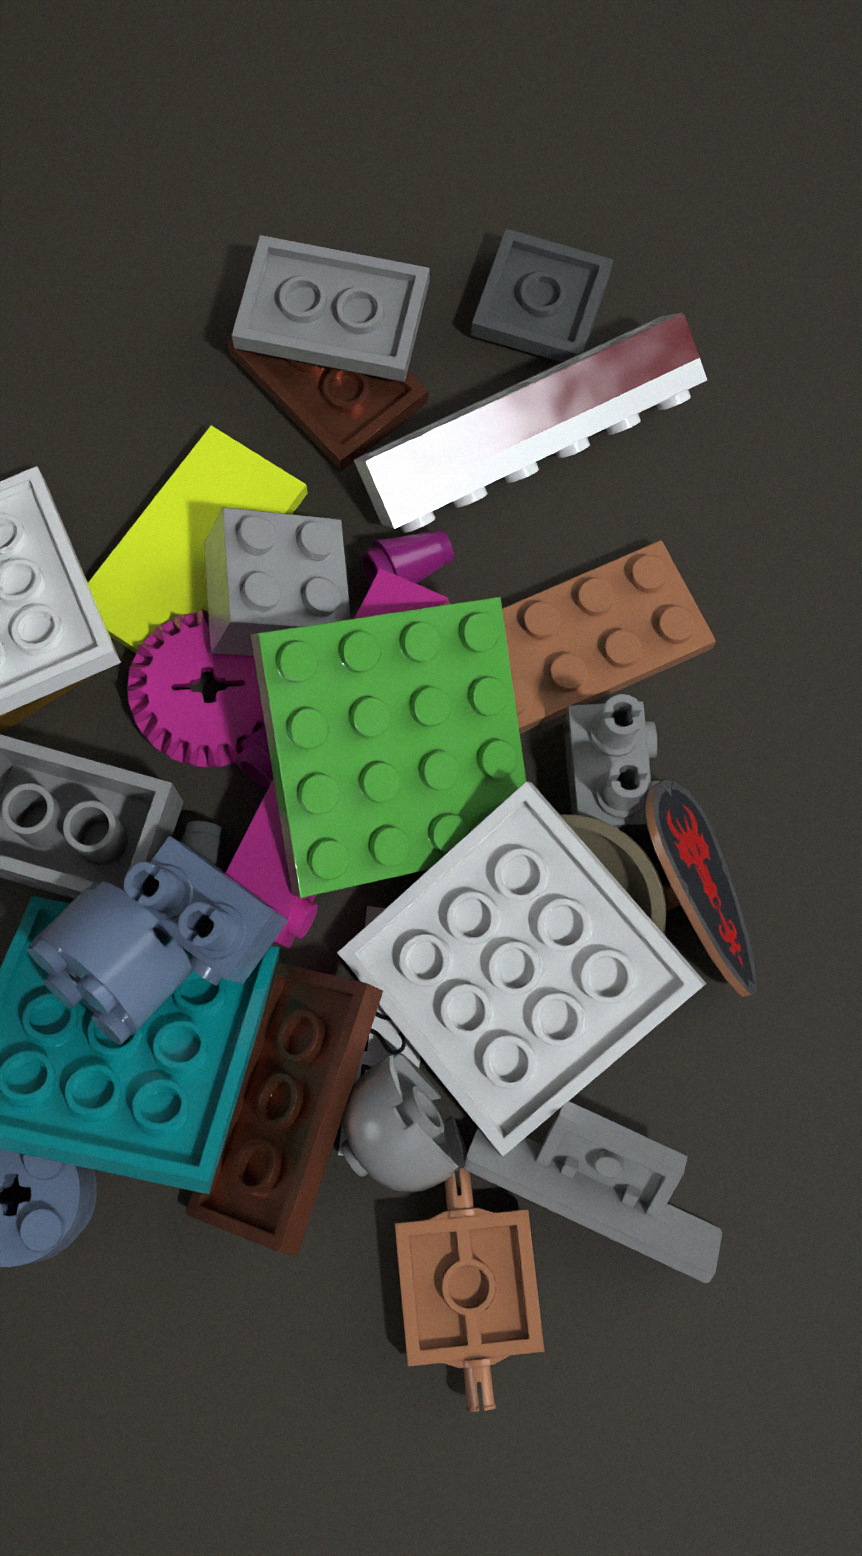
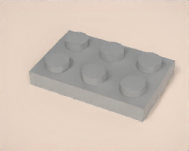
M260 235L232 332L234 348L405 382L430 282V268Z

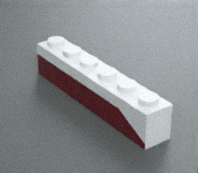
M684 313L660 316L354 459V462L381 524L394 529L401 526L403 533H407L434 521L433 510L452 501L455 508H459L480 500L488 494L485 486L504 477L506 483H512L534 474L539 470L536 461L553 453H556L557 458L561 459L588 448L590 443L587 437L606 429L608 435L635 426L641 421L638 415L641 411L654 405L657 406L658 411L666 410L691 398L688 389L707 381V377Z

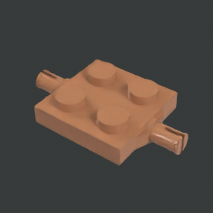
M461 1168L459 1169L461 1195H457L455 1173L444 1181L447 1211H443L428 1220L395 1223L408 1367L444 1363L457 1368H463L467 1401L466 1411L479 1412L477 1382L481 1384L484 1411L496 1408L490 1365H494L510 1355L545 1351L528 1209L493 1213L480 1208H474L470 1172Z

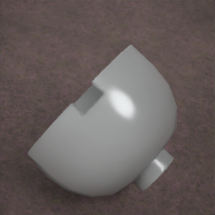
M393 1054L369 1069L353 1084L343 1114V1128L347 1140L342 1143V1151L351 1168L359 1176L364 1177L369 1174L380 1185L405 1193L424 1191L451 1177L456 1171L466 1165L465 1157L467 1151L453 1116L443 1124L437 1108L431 1101L441 1098L435 1087L423 1072L402 1054H398L394 1058Z

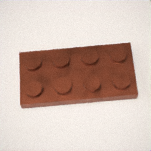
M276 962L266 1006L210 1193L204 1194L193 1191L185 1215L277 1252L293 1256L298 1255L383 990L368 983Z

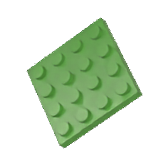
M501 597L250 634L292 895L303 898L429 870L526 782Z

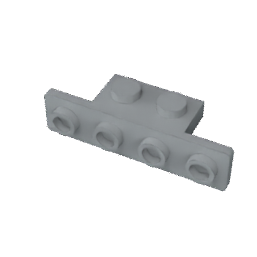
M569 1101L559 1109L542 1145L525 1137L503 1157L480 1128H477L465 1157L466 1165L463 1168L466 1171L703 1283H709L716 1272L722 1239L721 1229L667 1204L684 1175L688 1156Z

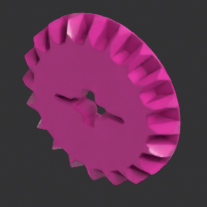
M203 609L188 615L177 614L171 621L162 626H156L152 634L139 645L129 669L127 690L132 716L143 736L158 751L183 764L209 768L236 763V757L242 752L241 742L265 726L254 656L211 653L209 614ZM213 672L215 682L234 685V687H227L226 690L218 691L215 702L205 703L202 693L191 692V689L181 690V688H190V685L200 683L201 673Z

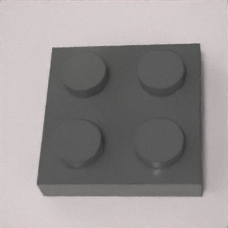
M506 228L472 321L471 336L559 362H564L585 352L612 271L614 259Z

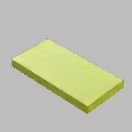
M211 425L88 582L110 637L134 653H137L139 645L152 634L156 626L164 625L177 614H193L201 609L208 612L204 542L222 508L292 515L308 494L307 485Z

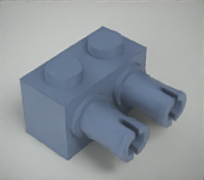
M171 836L166 839L150 862H141L134 865L127 872L124 879L126 894L131 899L137 900L136 903L144 906L159 920L152 930L156 933L162 945L166 947L169 941L175 938L179 945L190 953L188 958L192 970L214 985H218L222 978L244 984L289 921L287 917L195 850Z

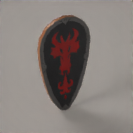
M663 780L658 782L648 790L645 809L647 827L655 852L670 882L662 885L666 911L682 906L710 958L724 978L742 997L753 995L757 991V979L751 943L728 867L715 833L703 809L688 790L675 781Z

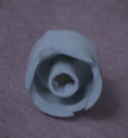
M102 881L97 886L93 882L34 938L27 951L34 961L49 973L44 979V984L52 994L70 1008H74L80 1001L94 1013L91 1019L100 1031L113 1042L120 1045L130 1035L135 1034L192 973V966L185 951L175 938L166 947L162 945L160 939L152 930L159 920L149 910L136 903L137 900L131 899L126 892L115 885Z
M0 1149V1267H15L50 1259L74 1242L91 1220L95 1209L97 1183L94 1169ZM19 1186L31 1187L32 1195L30 1201L22 1203L12 1202L13 1188Z

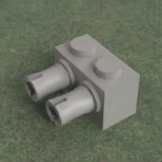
M619 694L611 697L605 704L569 705L563 721L570 814L604 821L617 827L631 838L647 837L649 830L647 827L645 804L648 790L660 781H651L649 758H656L657 732L654 721H645L643 701L638 702L636 698L630 695Z

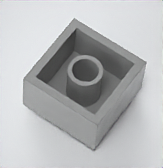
M222 508L204 542L211 653L254 656L250 634L351 619L342 522L340 519Z

